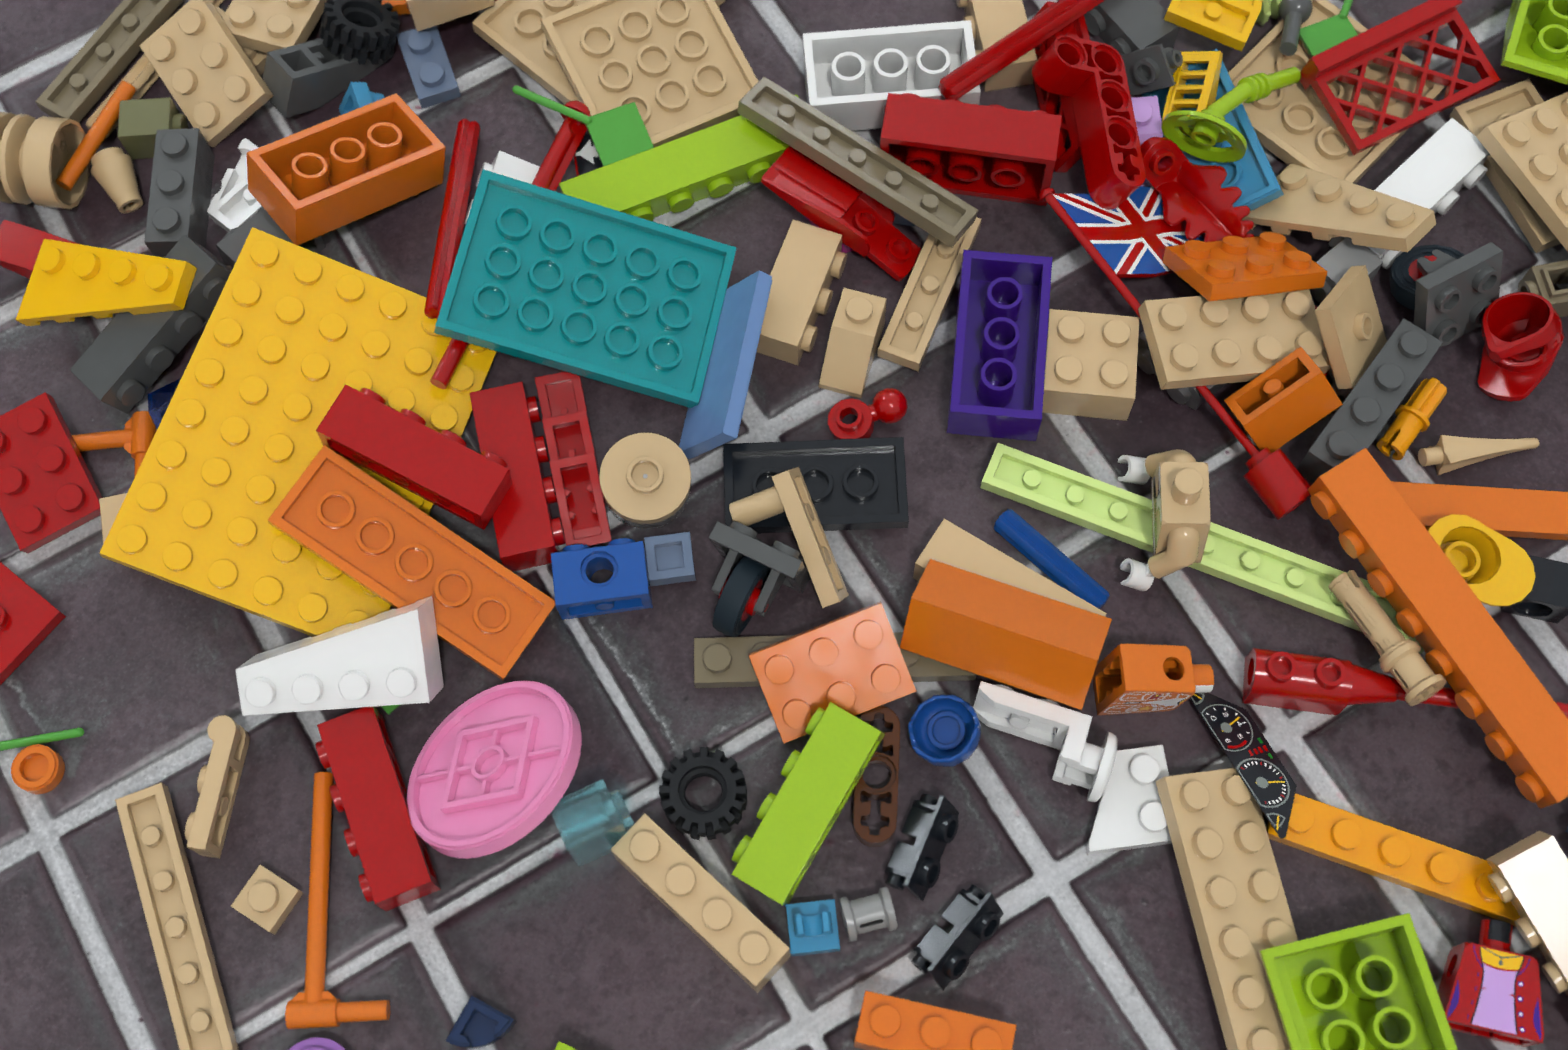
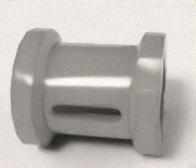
M887 886L879 888L878 894L850 901L847 897L838 898L849 942L857 940L858 935L882 928H887L889 931L897 930L896 915Z

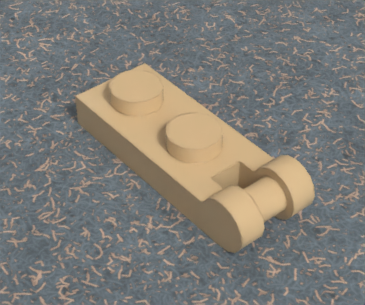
M226 715L215 717L208 725L207 733L213 741L208 765H204L201 768L198 776L197 790L200 795L196 811L189 815L185 826L187 848L201 856L219 859L250 742L248 732Z

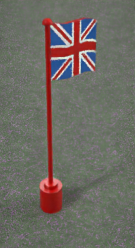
M1140 186L1119 207L1113 210H1107L1097 205L1090 197V194L1055 193L1053 188H1044L1039 194L1040 201H1046L1140 318L1138 309L1141 304L1120 278H1153L1174 273L1163 263L1165 247L1184 245L1186 241H1189L1185 236L1186 221L1184 220L1175 226L1168 225L1163 217L1162 196L1151 186ZM1201 235L1195 239L1204 241ZM1207 386L1195 387L1252 457L1245 463L1249 471L1243 477L1277 520L1291 513L1311 497V494L1308 492V489L1311 487L1310 484L1281 449L1272 453L1266 447L1259 452Z

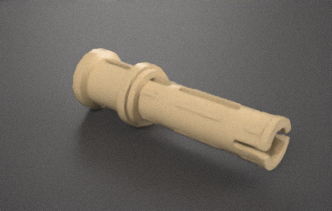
M1354 570L1340 574L1329 584V590L1342 603L1348 614L1381 656L1379 659L1380 668L1384 673H1391L1407 694L1405 701L1409 706L1424 702L1444 687L1446 679L1442 674L1435 675L1419 654L1421 651L1419 644L1412 639H1406L1399 632L1380 604L1363 585V582Z

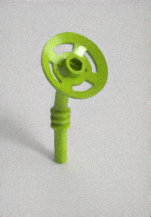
M1291 67L1268 75L1257 73L1239 80L1235 88L1201 112L1178 110L1167 114L1162 122V132L1166 138L1176 143L1180 150L1194 157L1217 163L1238 161L1246 153L1247 142L1235 127L1225 121L1224 116L1242 103H1251L1266 98L1271 94V91L1298 83L1301 79V73L1298 68ZM1179 126L1182 127V129L1184 130V132H1185L1187 135H1185V134L1179 129ZM1224 141L1231 145V147L1224 148L1213 147L1216 143Z

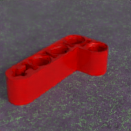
M1061 35L1056 38L1032 67V75L1035 82L1043 90L1071 97L1090 197L1100 207L1113 210L1132 195L1146 179L1124 61L1119 52L1108 44L1069 35Z

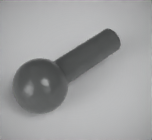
M1282 0L1280 2L1278 12L1280 18L1284 20L1280 43V52L1283 55L1291 56L1296 53L1301 24L1306 22L1312 14L1313 5L1311 0Z

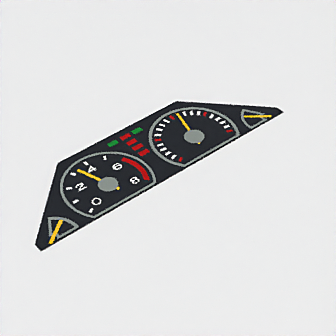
M1195 693L1190 697V700L1280 839L1286 838L1297 785L1246 709L1210 693Z

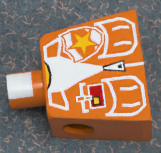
M1119 644L1096 666L1093 675L1097 715L1174 710L1195 693H1209L1212 691L1214 686L1213 669L1210 664H1192L1191 651L1186 646Z

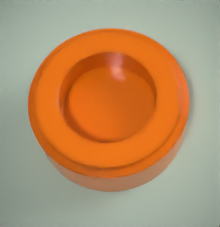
M41 744L31 745L21 750L14 758L11 766V776L14 783L32 794L50 792L58 786L65 772V764L61 755L50 747Z

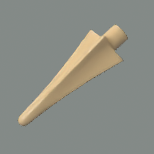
M1440 435L1437 445L1419 450L1418 460L1421 466L1436 465L1437 475H1441L1497 456L1534 449L1539 446L1540 442L1536 438L1488 439Z

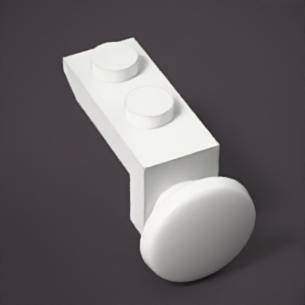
M981 681L973 706L978 719L987 727L1060 750L1052 780L1069 786L1074 784L1089 789L1087 801L1097 802L1102 796L1113 770L1117 753V736L1108 732L1102 747L1087 743L1086 738L1092 716L1061 707L1052 700L1036 699L1015 692L1005 685H993Z

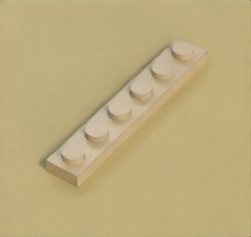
M161 782L115 799L179 1050H239L168 786Z

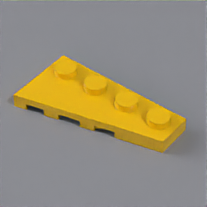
M43 239L16 321L25 326L40 325L41 321L47 320L64 323L75 321V317L93 316L96 319L111 318L113 313L122 312L139 315L184 310L197 268L189 262Z

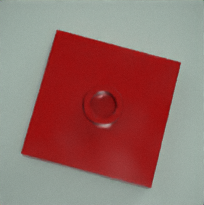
M1 562L0 685L66 617Z

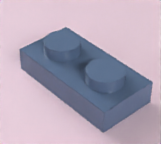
M437 26L419 32L415 28L397 34V39L422 109L461 97Z

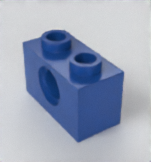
M620 538L610 541L608 546L589 548L587 545L574 544L564 547L562 552L551 553L555 606L562 620L653 608L643 541L635 542L630 538ZM607 569L613 572L612 577L604 583L590 581L592 575L598 570Z

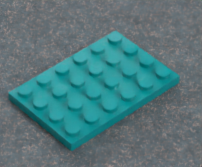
M483 169L434 333L693 408L700 401L737 247Z

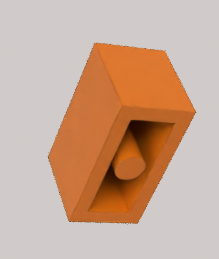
M1302 347L1293 351L1224 400L1258 449L1261 451L1268 447L1272 453L1343 405L1323 372Z

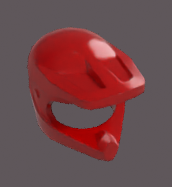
M1510 293L1496 299L1485 310L1482 318V336L1485 345L1478 376L1480 390L1500 401H1521L1527 398L1547 376L1564 340L1561 318L1547 299L1535 293Z

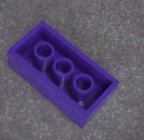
M963 250L947 433L1036 441L1042 421L1053 257Z

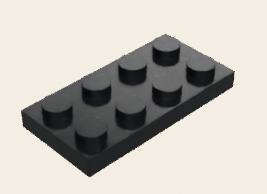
M904 437L723 444L725 525L730 527L733 521L729 510L730 503L775 486L772 476L799 467L824 531L908 528L909 516ZM785 512L748 526L758 534L793 532Z

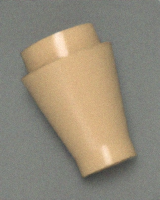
M119 147L106 148L93 155L90 161L92 165L91 174L116 204L119 212L131 213L141 208L144 202L139 193L131 156L125 154Z

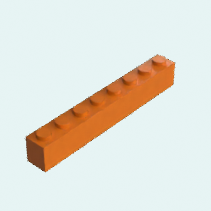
M1367 448L1320 475L1308 489V492L1311 494L1310 500L1313 508L1320 517L1330 520L1339 533V542L1344 551L1350 557L1357 558L1368 573L1367 580L1371 588L1378 596L1386 597L1397 612L1396 620L1400 628L1409 637H1415L1426 652L1425 659L1435 674H1442L1456 693L1455 701L1459 709L1468 718L1475 719L1486 734L1485 742L1492 754L1501 761L1505 760L1516 776L1515 783L1521 794L1528 801L1536 803L1540 809L1559 803L1568 797L1567 717Z

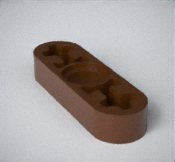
M884 706L863 712L859 719L871 726L874 724V719H882L884 727L892 728V732L884 733L885 736L882 744V752L891 750L892 756L875 752L868 766L871 764L885 766L891 775L889 783L883 788H871L864 782L862 774L854 788L853 831L856 838L862 844L869 847H881L890 842L897 826L900 721L895 712ZM861 796L873 800L891 798L890 804L884 801L880 802V820L888 822L889 827H881L879 835H870L869 827L861 825V820H869L871 812V800L861 802Z

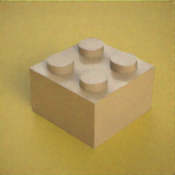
M1050 309L1042 413L1127 421L1136 394L1140 318Z

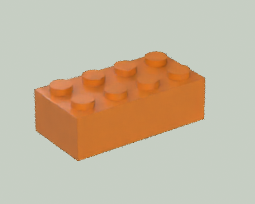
M396 93L246 152L248 190L295 245H301L442 184L446 147Z

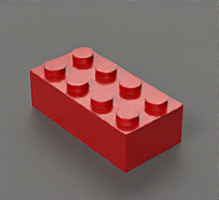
M888 93L880 138V149L952 194L1046 206L1047 202H1041L1039 194L1044 188H1050L1062 116L1049 114L1042 110L1023 111L1008 109L996 104L985 106L963 103L957 99L939 100L919 97L912 93L901 95Z

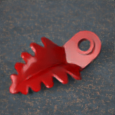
M1152 137L1141 145L1146 180L1162 196L1163 217L1168 225L1175 226L1185 220V236L1188 240H1195L1202 233H1205L1204 242L1221 241L1226 236L1254 237L1253 234L1248 233L1253 228L1254 223L1250 220H1242L1250 214V208L1246 205L1232 207L1242 195V191L1238 187H1221L1227 177V172L1223 167L1192 164L1177 144L1169 138Z

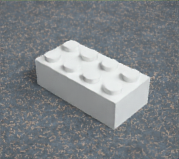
M971 20L804 33L803 66L807 103L851 131L882 128L888 93L900 95L912 93L923 98L945 100L946 98L938 89L941 78L976 56ZM980 84L957 100L963 103L979 105Z

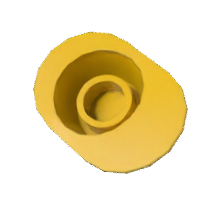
M1451 514L1438 519L1428 529V532L1480 602L1490 606H1510L1522 601L1532 591L1536 578L1534 564L1527 552L1509 538L1467 515Z

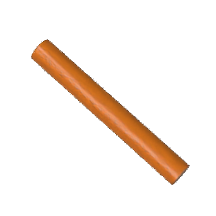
M126 81L120 82L55 180L61 188L67 191L72 190L91 161V158L95 155L118 120L120 101L131 100L137 90L133 85Z

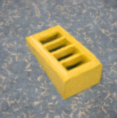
M1221 51L1181 52L1183 62L1173 73L1175 85L1169 88L1162 122L1165 116L1171 112L1182 110V108H1197L1196 111L1201 112L1216 101L1223 57ZM1189 64H1208L1207 70H1188ZM1186 79H1204V83L1186 85ZM1184 94H1201L1200 99H1183ZM1179 126V129H1180L1185 135H1187V134L1184 132V130L1182 129V127Z

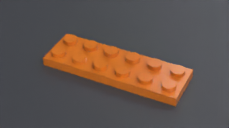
M325 445L268 519L269 524L396 609L432 596L437 636L503 681L555 607V600Z

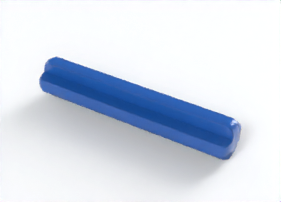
M1007 509L997 518L994 525L995 531L1055 583L1099 609L1105 605L1110 596L1109 592L1012 509Z

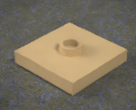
M1366 265L1351 266L1315 310L1338 389H1353L1387 342Z

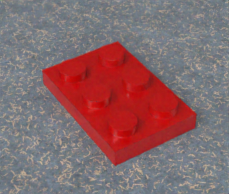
M44 392L0 416V510L20 551L30 553L101 515L99 499L103 497L51 395Z

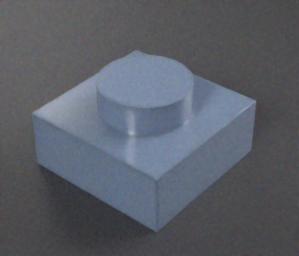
M690 532L644 537L650 586L696 581Z

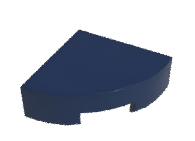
M471 996L448 1035L446 1042L462 1048L485 1047L503 1038L517 1021Z

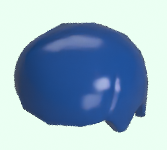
M934 695L918 705L908 723V732L912 749L919 757L934 766L953 767L968 760L975 752L981 737V725L975 709L969 702L955 695Z

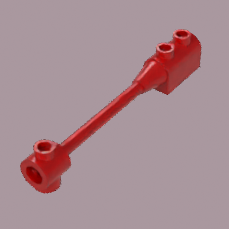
M1252 648L1245 657L1242 703L1337 716L1347 705L1392 703L1396 700L1405 701V696L1407 695L1394 677L1352 664L1350 660ZM1443 687L1432 697L1421 703L1459 708L1455 701L1456 693L1452 688ZM1556 702L1568 719V703Z

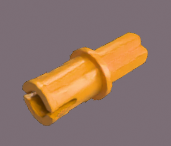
M1436 378L1424 379L1405 405L1398 406L1396 409L1395 420L1376 444L1380 452L1389 457L1394 449L1395 453L1392 455V459H1403L1405 452L1419 432H1424L1429 428V418L1447 394V387Z

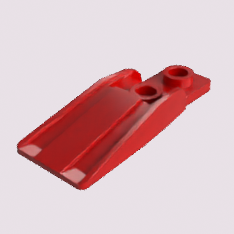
M791 146L782 153L761 177V182L820 228L841 234L843 244L863 257L867 256L896 281H902L915 265L922 249L892 225L895 219L894 211Z

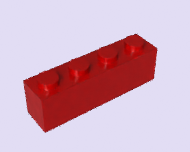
M522 381L470 392L480 453L489 451L499 456L506 462V468L509 469L512 485L492 516L500 559L504 567L512 572L550 564L551 553L559 552L558 546L566 543L560 517L552 518L550 504L557 503L552 476L544 477L542 463L549 462V455L544 435L536 437L534 423L541 422L536 395L528 397Z
M345 384L316 429L322 445L485 530L512 485L510 471L506 468V462L489 451H483L479 454L466 447V442L461 437L451 431L442 430L439 433L425 426V420L408 409H402L398 412L385 405L386 401L380 395L370 389L362 388L358 391Z
M362 707L318 724L317 727L322 740L315 743L316 750L325 769L331 767L336 784L329 786L330 794L339 813L345 811L350 828L344 830V837L353 857H360L365 873L358 875V880L368 903L374 901L375 905L387 912L441 890L426 843L412 827L406 801L407 787L383 716L375 707Z

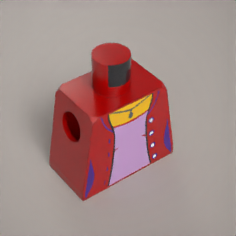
M1483 919L1480 925L1479 943H1461L1452 947L1448 954L1437 992L1449 1027L1454 1031L1521 1047L1541 1044L1544 1041L1539 963L1532 956L1510 952L1513 925L1499 920Z

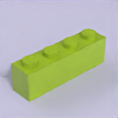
M831 702L826 710L819 707L812 716L805 730V733L811 737L802 752L795 749L789 756L781 771V775L786 778L777 795L772 792L767 795L756 815L758 819L762 820L753 837L748 835L743 837L732 856V861L737 863L732 875L781 905L789 904L885 736L880 730Z

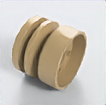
M0 112V202H14L21 205H28L34 202V204L42 207L69 210L77 206L85 194L89 181L90 162L71 191L61 188L55 180L86 135L81 125L77 121L67 118L42 116L36 119L27 114L15 115L8 112Z

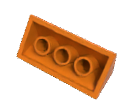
M930 559L911 597L900 649L1082 711L1112 619Z

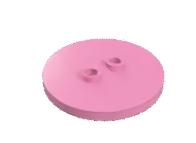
M513 681L484 690L457 707L431 734L419 753L411 772L406 801L411 824L416 833L441 854L454 858L469 859L501 851L534 830L559 803L568 789L578 766L582 733L578 717L570 704L557 691L543 683Z

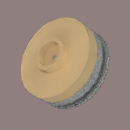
M655 433L629 435L615 443L602 461L599 478L603 498L609 511L622 523L638 529L659 528L675 520L685 509L691 494L690 465L682 449L669 438Z

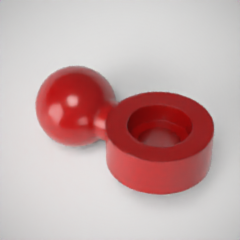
M886 388L879 391L875 395L872 404L868 406L858 399L849 398L841 400L831 408L828 414L830 432L835 440L870 438L874 429V422L880 420L883 423L892 424L900 421L905 416L908 409L907 399L901 391L894 388ZM854 414L857 416L856 421L852 424L842 422L846 415Z

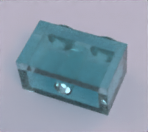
M603 779L562 797L551 812L567 851L579 867L612 853L610 849L625 835L627 829L634 825L619 789L609 792Z

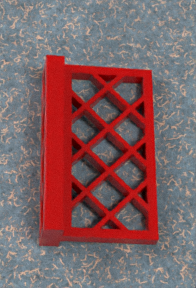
M1428 0L1311 57L1300 71V83L1305 90L1311 87L1314 89L1353 155L1495 86L1501 80L1457 11V8L1462 4V0ZM1447 26L1450 27L1458 40L1456 49L1435 43L1439 30ZM1410 46L1424 51L1421 67L1400 60L1404 47ZM1432 54L1453 60L1449 75L1429 69ZM1374 63L1389 68L1386 83L1383 84L1364 78L1367 65ZM1464 63L1474 66L1482 80L1471 83L1458 79L1460 64ZM1397 71L1418 77L1414 93L1393 87ZM1338 80L1354 85L1350 102L1336 98L1328 84ZM1425 80L1446 86L1442 100L1437 101L1422 96ZM1361 88L1382 94L1379 111L1357 104ZM1390 97L1411 103L1408 117L1403 119L1386 113ZM1419 106L1424 108L1418 111ZM1354 115L1376 121L1373 134L1361 139L1352 125ZM1383 124L1389 125L1388 127L1382 129Z

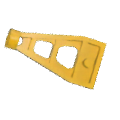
M1172 0L1164 20L1242 52L1261 11L1262 0Z

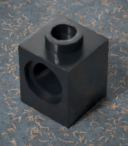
M1528 555L1534 564L1536 577L1532 591L1518 603L1510 606H1501V612L1558 624L1568 615V563Z

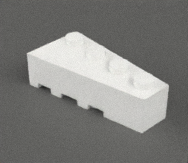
M430 596L398 609L394 608L379 613L374 617L353 624L349 623L334 628L332 631L314 637L310 636L254 655L235 669L242 716L430 703L444 687L433 597Z

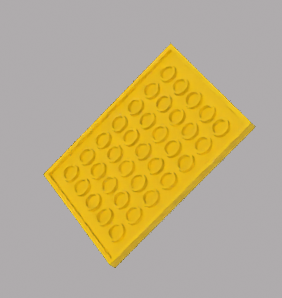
M252 227L99 554L105 559L312 637L390 610V604L269 524L268 519L323 447L316 429L345 384L358 391L362 388L370 389L380 395L386 401L385 405L398 412L402 409H408L422 417L426 422L425 426L439 433L442 430H448L462 438L473 412L469 393L482 390L497 351L469 343L447 388L441 389L434 386L430 380L452 338L434 333L437 319H429L425 315L426 297ZM345 458L424 513L430 515L433 503Z

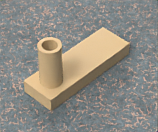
M799 467L772 476L775 486L729 504L733 521L746 526L785 512L822 608L838 603L849 596Z

